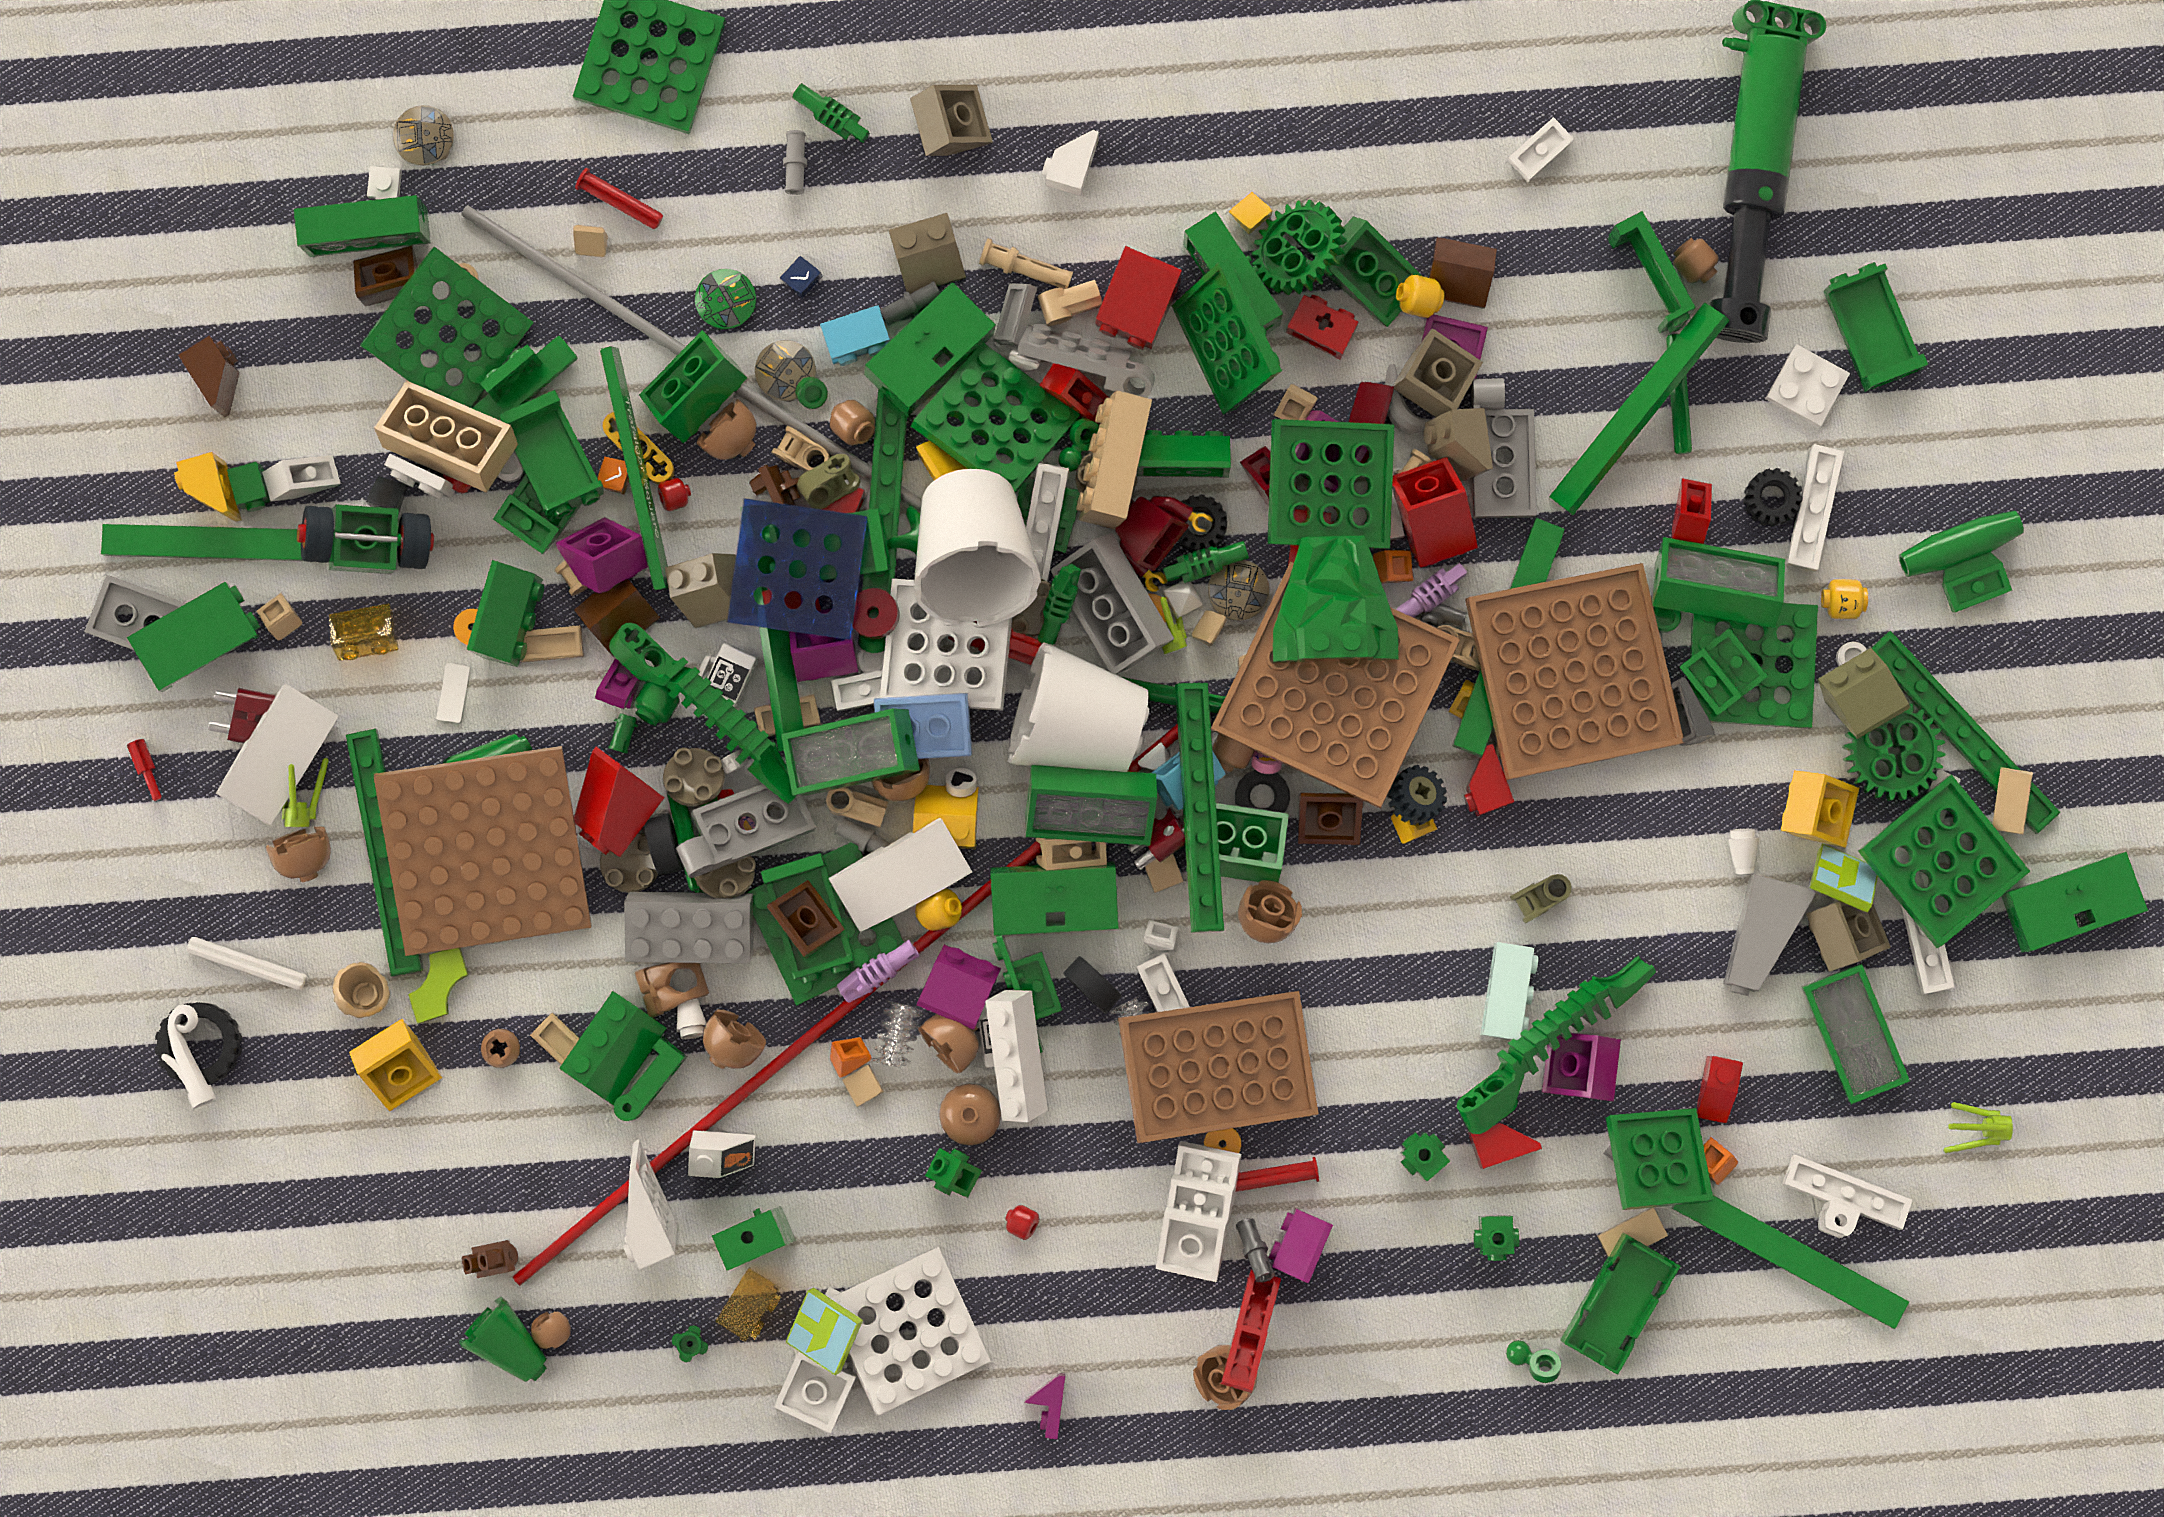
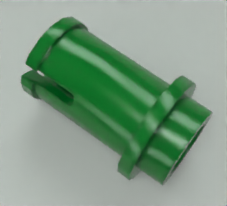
M619 713L618 719H614L617 723L608 748L627 754L634 727L638 728L636 724L637 718Z

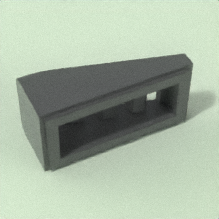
M1681 678L1673 682L1671 686L1683 733V743L1680 746L1699 744L1715 735L1714 729L1687 679Z

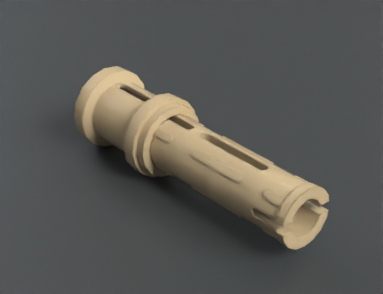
M989 238L985 243L979 264L983 266L989 264L1001 268L1003 273L1011 274L1013 271L1064 289L1069 287L1073 275L1072 271L1019 254V250L1015 247L1009 249L994 244L992 239Z

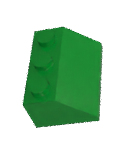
M702 330L639 396L658 422L682 443H685L712 414L719 410L720 406L729 396L741 387L748 377L725 351Z
M1146 430L1137 468V477L1229 478L1231 469L1230 436H1223L1221 431H1207L1205 436H1193L1192 431L1182 430L1175 431L1174 435H1162V431Z
M492 560L466 650L487 660L518 667L519 662L524 660L527 653V643H524L526 632L532 631L535 625L536 615L534 609L536 602L542 599L544 593L543 579L534 573Z
M1216 803L1221 877L1254 882L1268 880L1279 883L1289 814Z
M612 991L559 1069L614 1106L616 1099L625 1091L653 1050L652 1047L662 1037L667 1028Z

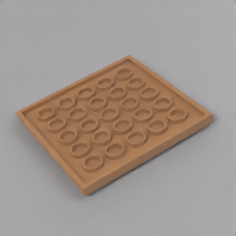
M1290 562L1214 720L1211 731L1381 809L1460 639L1391 608L1398 627L1399 660L1367 661V658L1305 659V662L1273 663V628L1294 563Z
M1643 563L1472 596L1465 599L1506 780L1683 743V733Z
M562 746L374 774L405 956L592 927Z

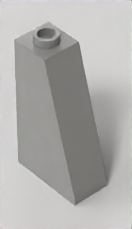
M1756 874L1750 876L1723 983L1731 986V992L1749 996L1750 991H1759L1815 897L1816 890Z

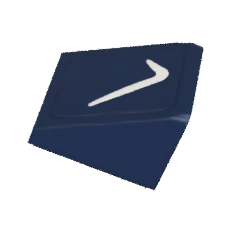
M799 256L781 275L780 279L803 299L823 276L816 267Z

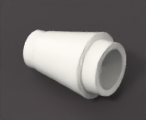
M1755 829L1730 830V837L1727 839L1735 874L1754 873L1759 839L1755 835Z
M698 998L678 1005L677 1032H680L681 1039L702 1037L707 1023Z

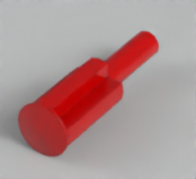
M144 739L132 741L126 746L138 775L143 774L152 799L158 801L162 796L152 773L155 765Z

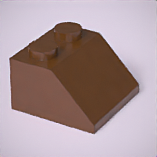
M209 335L178 356L210 407L223 417H226L231 412L240 372L235 366V363L239 361L229 346L226 347L222 340L217 342Z

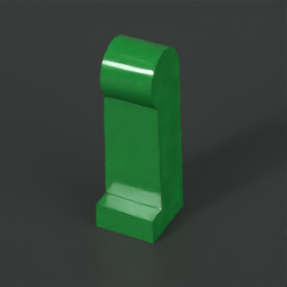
M660 1038L652 1048L659 1055L629 1093L621 1095L616 1099L614 1113L620 1120L632 1121L639 1118L687 1059L688 1056L667 1039Z

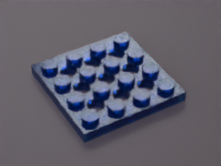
M744 498L726 623L851 640L867 516ZM767 525H773L779 531V537L774 543H768L762 537V530ZM799 529L805 530L810 537L808 545L804 548L796 546L793 542V534ZM828 534H834L840 539V547L835 552H830L824 547V538ZM762 556H769L774 560L775 568L770 574H764L758 569V561ZM794 560L801 561L806 568L804 576L799 579L792 577L789 573V565ZM824 565H831L836 570V578L831 583H826L820 578L819 572ZM758 587H765L770 591V601L765 605H760L754 600V591ZM790 591H795L801 596V604L797 609H790L785 605L784 598ZM822 595L829 597L832 602V608L826 614L818 612L815 607L817 598Z

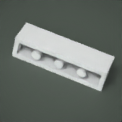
M1004 990L985 1001L1002 1121L1030 1122L1048 1111L1032 991Z

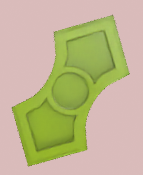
M461 948L442 950L429 955L430 968L425 982L417 990L408 994L417 1024L449 1014L448 998L452 988L458 981L469 975Z

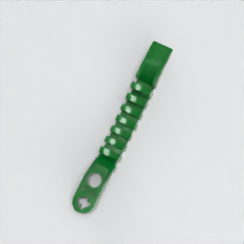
M626 623L620 627L609 644L613 656L640 681H649L666 686L670 690L668 695L673 700L682 693L686 698L681 704L687 709L693 703L697 707L693 713L698 718L702 714L709 718L704 723L711 728L715 724L720 728L715 734L720 740L725 735L732 739L726 748L730 752L737 746L743 750L735 760L741 765L750 756L754 762L747 770L775 795L789 804L796 795H792L787 764L780 756L776 743H772L767 738L769 735L764 730L762 732L756 728L757 724L753 720L749 721L744 717L746 714L741 709L738 711L733 707L735 703L731 699L726 700L719 688L715 690L710 685L712 682L707 677L703 679L696 667L693 669L685 667L688 661L684 657L679 661L674 660L637 624ZM645 659H646V660H649L650 662H652V664L654 665V667L649 666V665L645 662Z
M1637 956L1612 976L1604 978L1593 976L1589 982L1584 980L1579 984L1580 989L1578 991L1572 990L1567 994L1568 999L1566 1001L1560 1000L1557 1002L1555 1010L1551 1011L1549 1009L1544 1013V1019L1541 1021L1537 1019L1531 1023L1533 1028L1529 1031L1527 1029L1523 1030L1520 1033L1521 1038L1518 1040L1512 1039L1508 1042V1053L1503 1049L1497 1053L1501 1062L1499 1069L1464 1094L1457 1102V1109L1468 1131L1472 1134L1484 1133L1513 1112L1518 1105L1517 1097L1525 1076L1524 1074L1529 1071L1534 1075L1539 1071L1533 1056L1536 1055L1543 1062L1549 1058L1545 1049L1547 1044L1555 1051L1560 1047L1556 1038L1558 1035L1562 1036L1566 1041L1572 1037L1568 1028L1570 1025L1578 1032L1584 1029L1580 1017L1584 1018L1591 1025L1598 1021L1593 1011L1605 1020L1610 1018L1611 1013L1604 999L1609 996L1614 1008H1619L1656 973L1654 966L1648 965Z

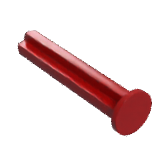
M585 168L576 182V190L583 189L652 229H656L663 219L662 213L591 174L589 168Z
M1312 1157L1313 1161L1239 1172L1235 1192L1312 1179L1320 1182L1316 1157Z

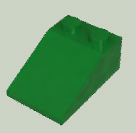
M1353 216L1344 226L1346 232L1342 234L1347 240L1345 244L1340 245L1345 253L1335 258L1340 265H1331L1329 269L1332 271V276H1327L1377 320L1388 327L1402 311L1399 301L1396 299L1399 284L1404 283L1411 275H1422L1367 220Z

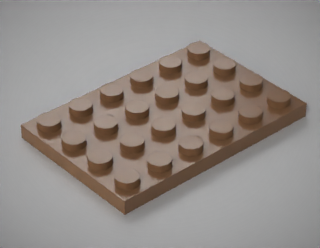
M1299 991L1118 1018L1137 1143L1319 1114Z

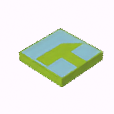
M1822 843L1817 853L1810 888L1868 913L1873 904L1878 876L1867 862Z
M813 1287L806 1293L786 1343L832 1374L837 1375L841 1373L863 1320Z

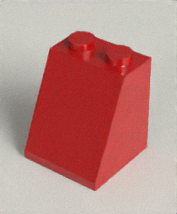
M1125 246L1096 317V325L1100 327L1099 331L1113 338L1116 335L1127 338V343L1135 348L1144 350V347L1152 349L1181 284L1182 270Z
M1447 457L1393 475V494L1411 552L1420 568L1478 548L1466 490Z
M595 747L588 764L574 821L582 829L579 835L590 842L595 848L605 855L611 851L618 857H621L665 797L598 747Z

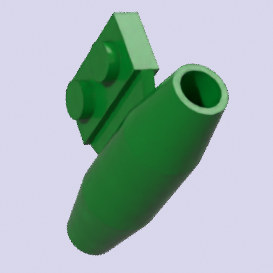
M2016 511L1973 519L1931 535L1900 553L1899 562L1907 577L1944 570L1942 587L1951 611L1958 612L2013 591L2003 563L1991 552L2023 534V523Z

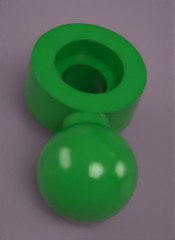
M1082 418L1072 425L1069 433L1072 446L1060 452L1058 457L1060 467L1069 468V472L1077 470L1083 459L1081 453L1089 451L1092 435L1094 433L1097 434L1099 424L1090 419ZM1086 429V434L1080 437L1081 432Z
M1521 1340L1511 1342L1506 1349V1356L1509 1362L1517 1366L1528 1364L1530 1374L1536 1381L1550 1383L1559 1377L1561 1359L1554 1351L1541 1349L1532 1353L1529 1345ZM1546 1366L1550 1370L1545 1372L1540 1370V1367Z

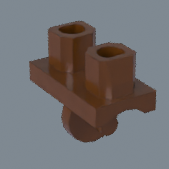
M764 465L758 469L760 474L749 481V484L756 496H762L769 492L772 502L766 505H769L771 521L793 519L799 516L800 513L794 501L801 498L797 490V483L800 477L792 479L789 470L781 473L778 465L771 467Z
M509 1240L472 1247V1254L462 1256L461 1258L465 1275L476 1273L477 1278L515 1271L518 1252L510 1244Z

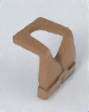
M668 962L635 972L642 994H645L643 1000L648 1015L652 1018L662 1015L664 1012L670 1011L688 1000L704 997L709 994L700 963ZM677 969H690L697 977L696 986L686 992L677 991L669 984L672 975Z

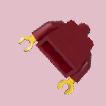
M1140 496L1136 501L1131 498L1127 519L1117 526L1115 531L1120 538V548L1135 573L1140 578L1143 576L1146 579L1145 585L1149 591L1156 592L1159 590L1153 583L1154 577L1159 579L1162 584L1167 583L1164 573H1152L1150 570L1155 571L1187 530L1189 524L1186 521H1191L1196 531L1206 532L1205 529L1199 527L1198 520L1201 517H1205L1213 522L1211 516L1192 512L1193 508L1174 497L1154 496L1149 500Z

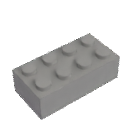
M1112 533L1093 539L1050 569L1054 577L1059 575L1062 567L1073 564L1081 569L1077 585L1079 589L1073 610L1111 673L1116 675L1132 668L1174 640L1173 635Z
M629 892L624 901L625 962L750 964L754 953L753 894L743 893L735 898H714L706 893Z

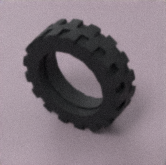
M202 1002L183 1004L194 1008L198 1018H206L212 1021L221 1030L224 1040L222 1054L211 1067L200 1070L207 1084L215 1083L228 1075L227 1073L235 1068L238 1063L236 1062L237 1058L241 1056L242 1048H240V1041H242V1035L238 1031L237 1027L239 1026L236 1020L231 1018L230 1013L217 1005ZM186 1015L181 1017L180 1024L182 1025L188 1021ZM168 1016L161 1021V1028L156 1032L155 1040H157V1046H155V1053L159 1056L160 1061L158 1062L162 1069H165L171 1078L183 1083L177 1073L161 1058L162 1054H168L175 1059L168 1036Z

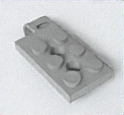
M1034 324L1033 326H1027L1019 342L1018 354L1106 376L1105 389L1148 398L1154 385V373L1148 366L1129 361L1131 351L1112 347L1105 340L1093 339V341L1081 339V336L1074 332L1065 331L1062 334L1051 331V328L1047 325ZM1130 379H1142L1145 383V387H1134L1131 384Z
M1504 378L1474 379L1471 383V409L1485 408L1493 465L1492 470L1473 477L1474 518H1532L1537 516L1534 409L1503 410L1505 405ZM1500 448L1508 449L1512 453V461L1508 464L1499 463L1495 457L1496 451ZM1505 478L1511 481L1513 491L1510 494L1504 495L1497 491L1496 482L1499 479Z
M106 574L84 632L134 650L127 639L128 636L146 627L150 618L155 616L161 618L186 603ZM124 606H130L133 610L132 619L126 623L120 622L118 619L119 610Z
M760 784L692 810L691 816L700 836L685 841L676 850L688 877L693 878L815 831L816 826L802 796H796L787 804L764 784ZM769 806H778L783 812V817L778 820L771 819L767 815L766 809ZM744 816L750 817L755 823V828L749 831L743 830L738 824V819Z

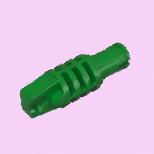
M803 83L793 93L792 98L812 111L815 120L843 139L847 140L851 135L864 143L869 137V131L858 124L861 117L832 97H822Z
M1244 541L1217 549V546H1211L1207 549L1204 548L1176 557L1178 563L1163 568L1168 582L1183 578L1184 583H1188L1219 573L1221 570H1224L1223 566L1248 559L1249 555Z
M1073 564L1062 567L1059 575L1055 576L1052 581L1042 611L1045 617L1037 638L1042 644H1056L1062 624L1069 620L1075 598L1078 594L1079 588L1077 585L1081 569Z

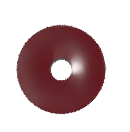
M869 588L861 591L854 597L849 607L851 625L860 635L869 639H880L889 635L896 628L900 617L896 600L888 592L878 588ZM878 609L879 615L874 619L870 618V611Z

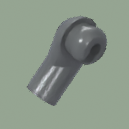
M1439 604L1430 612H1424L1421 616V621L1435 628L1446 622L1462 627L1467 612Z

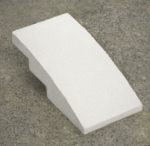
M285 683L280 688L268 711L263 714L249 740L243 745L216 794L266 824L271 825L289 798L288 766L290 764L294 765L297 785L327 737L338 715Z
M938 818L917 832H910L885 848L881 846L828 879L857 929L861 932L918 904L972 873L943 820Z
M1183 1141L1179 1143L1175 1171L1171 1178L1168 1204L1164 1212L1156 1269L1217 1282L1242 1154Z
M829 1287L825 1295L831 1298L841 1292ZM865 1306L859 1310L858 1317L863 1320L862 1324L869 1325L873 1322L875 1314L870 1307ZM798 1351L774 1408L831 1434L858 1376L849 1355L841 1373L834 1375Z

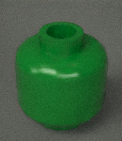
M647 681L634 700V706L637 709L635 713L643 721L653 726H657L658 723H667L680 704L679 696L673 700L668 695L670 690L666 686Z

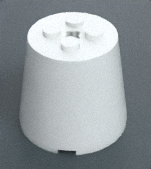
M982 469L958 470L945 474L933 481L925 490L921 504L914 579L915 597L918 604L932 617L954 625H958L959 621H977V626L994 624L1014 617L1025 610L1037 597V589L1039 583H1041V577L1012 485L999 474Z
M1043 643L1038 649L1030 667V671L1035 672L1031 686L1024 685L1019 700L1008 749L1014 755H1009L1008 762L1030 767L1031 765L1127 772L1134 754L1139 753L1142 745L1143 736L1140 735L1149 714V708L1147 707L1148 690L1055 646Z

